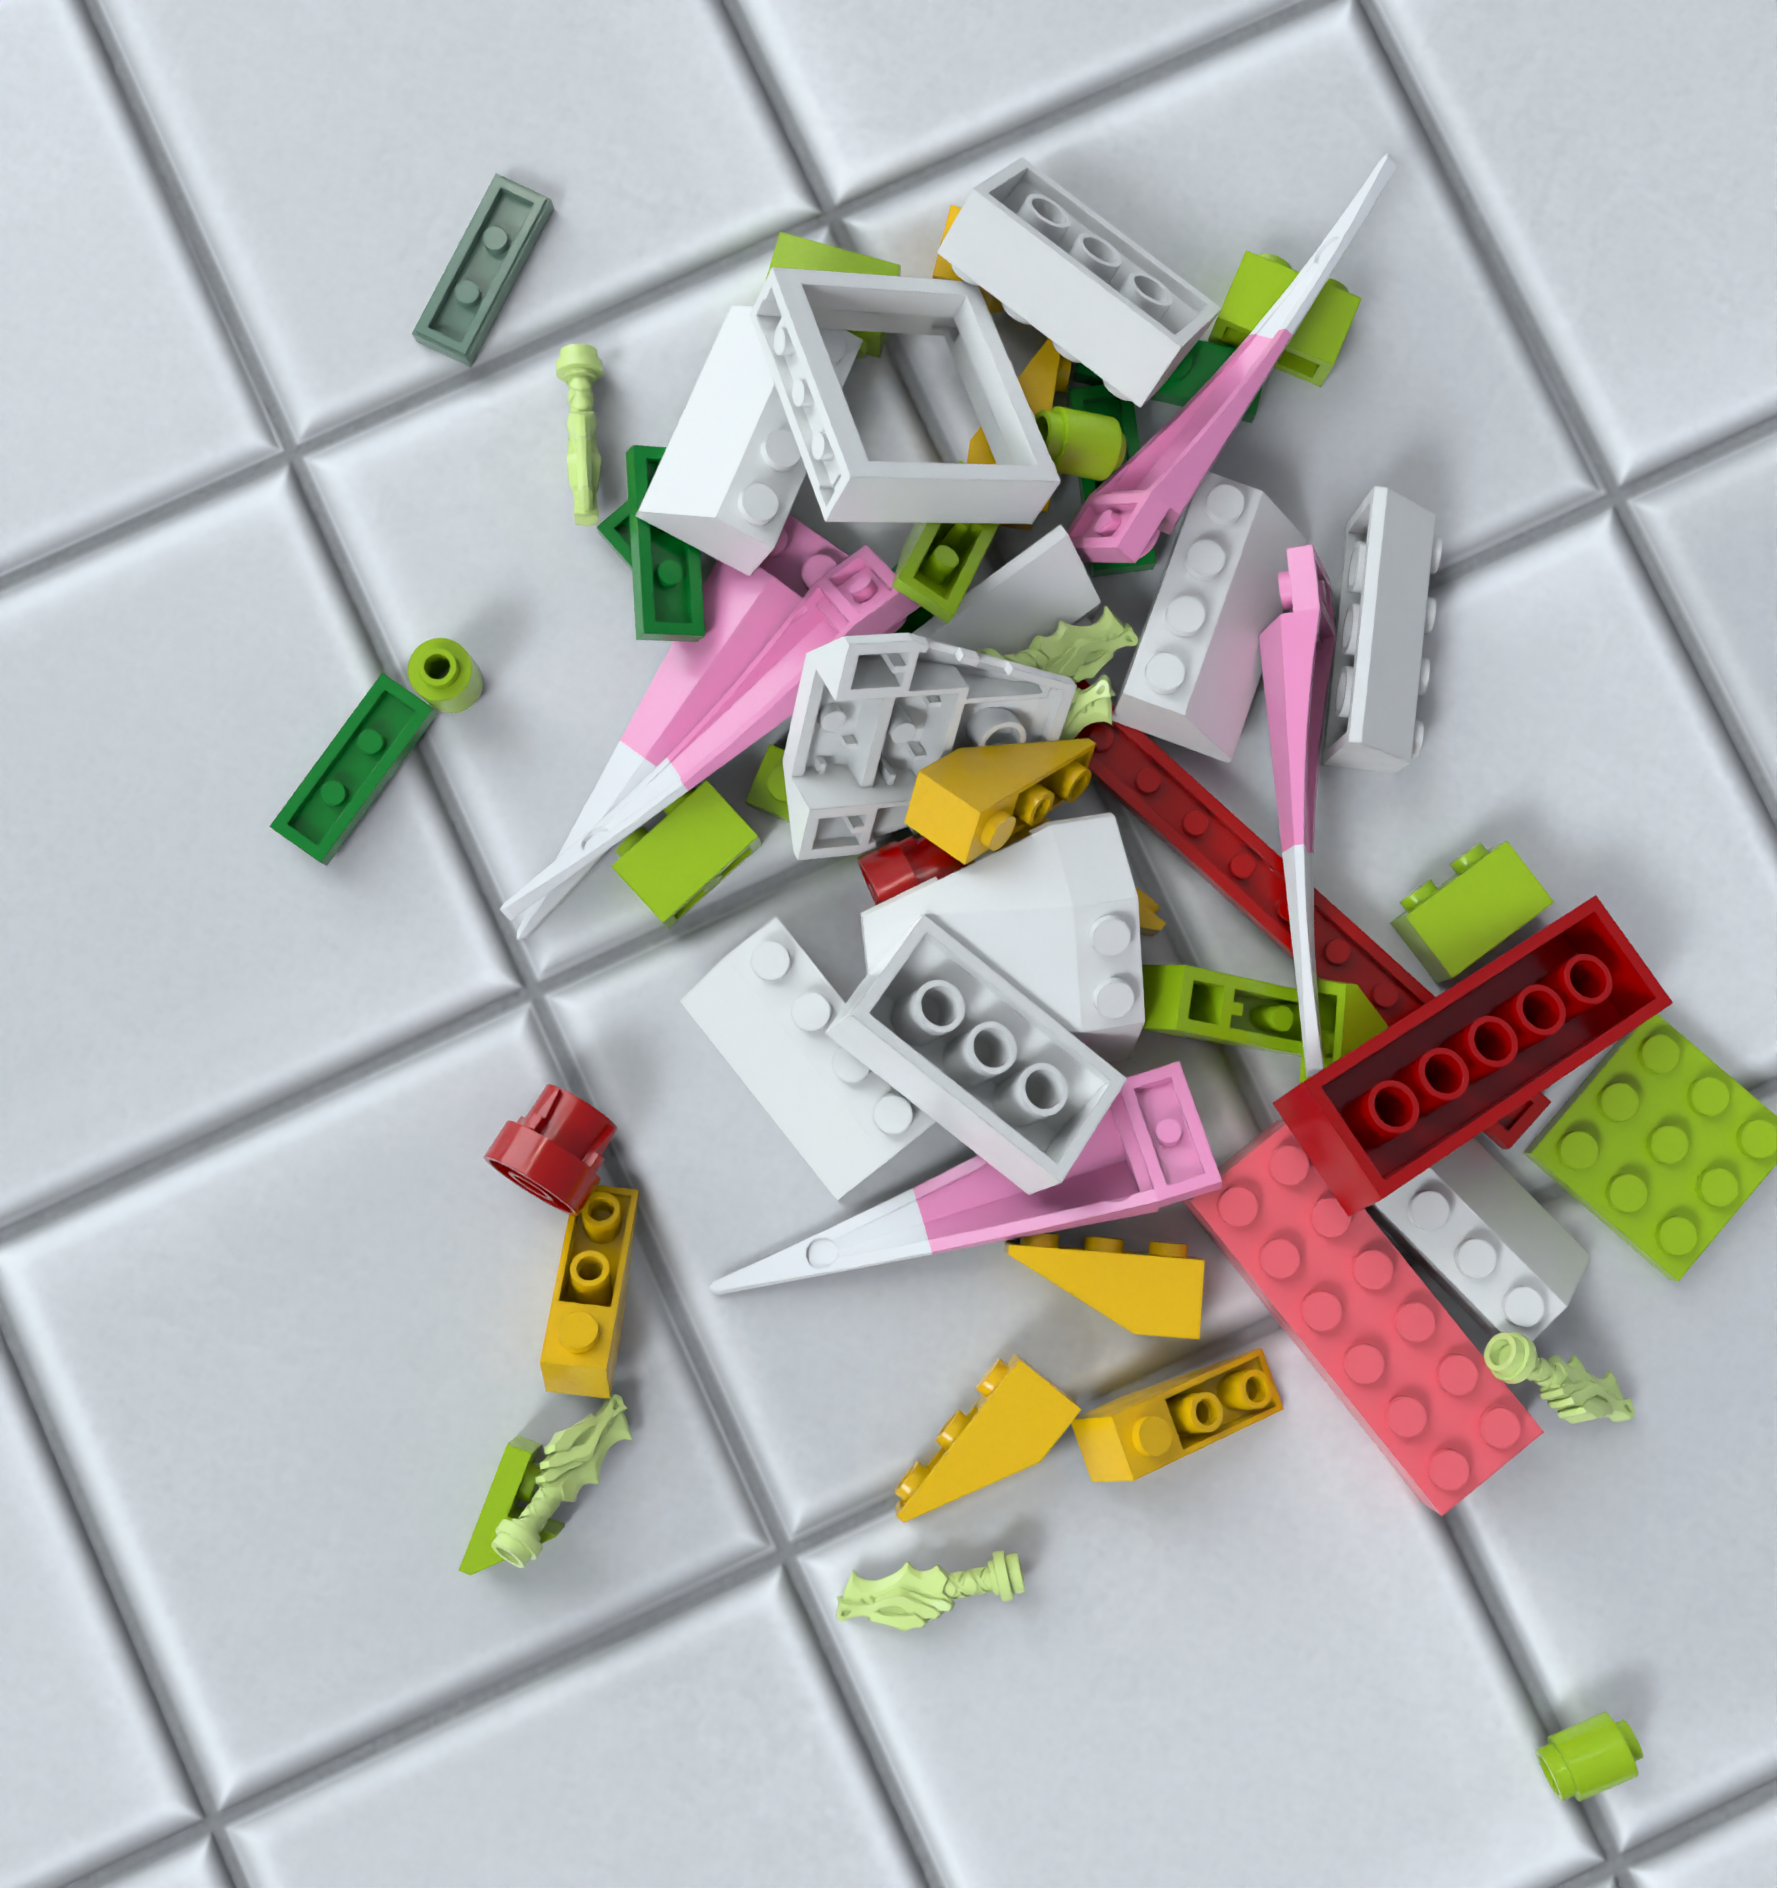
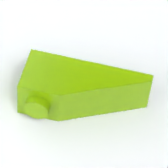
M915 523L903 545L892 587L948 624L954 617L999 524Z
M1142 965L1145 1024L1142 1030L1180 1038L1301 1057L1302 1031L1297 989L1189 965Z

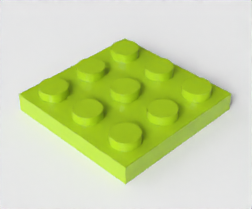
M1656 1014L1619 1039L1523 1154L1668 1280L1679 1282L1777 1165V1116L1660 1015Z

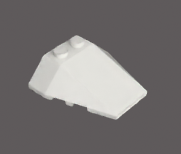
M910 633L843 636L806 653L782 760L793 853L797 860L858 855L875 849V838L909 827L904 822L918 771L958 748L1059 741L1077 685L1072 678ZM909 827L913 835L918 833L911 827Z
M1111 812L1046 822L1029 830L1030 836L997 852L992 850L986 851L973 859L974 863L940 880L935 876L860 913L867 975L911 925L924 914L1106 1062L1130 1059L1145 1024L1139 903L1115 815Z

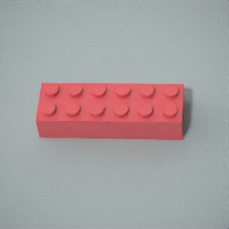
M1284 1120L1275 1121L1218 1167L1222 1179V1189L1181 1201L1418 1499L1441 1516L1445 1515L1544 1433L1507 1385L1493 1375L1487 1367L1483 1355L1366 1210L1362 1209L1348 1217Z

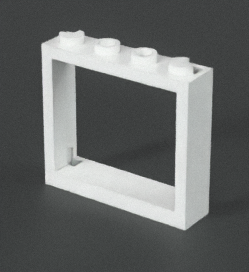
M771 268L753 306L750 317L825 522L1032 524L1061 480L979 286L955 280ZM819 329L944 336L996 464L869 461Z

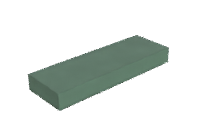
M495 174L412 332L416 342L472 367L554 209L550 198L504 176Z

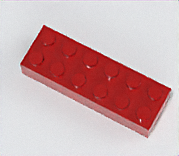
M1595 895L1305 1080L1272 1104L1349 1217L1384 1199L1670 1006L1673 1002Z

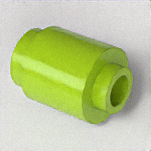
M1060 406L1054 407L1050 411L1041 410L1035 415L1037 426L1051 459L1055 463L1057 473L1103 481L1122 464L1126 453V438L1121 432L1120 424L1116 418Z
M447 638L430 639L420 644L409 659V681L414 690L434 709L444 713H459L470 708L478 700L483 688L482 673L477 663L459 643ZM450 668L449 673L444 678L438 679L443 671Z
M1607 1712L1600 1713L1548 1736V1744L1535 1750L1541 1769L1553 1792L1561 1802L1572 1797L1581 1802L1638 1777L1639 1774L1635 1762L1643 1758L1640 1744L1628 1723L1624 1719L1615 1723Z

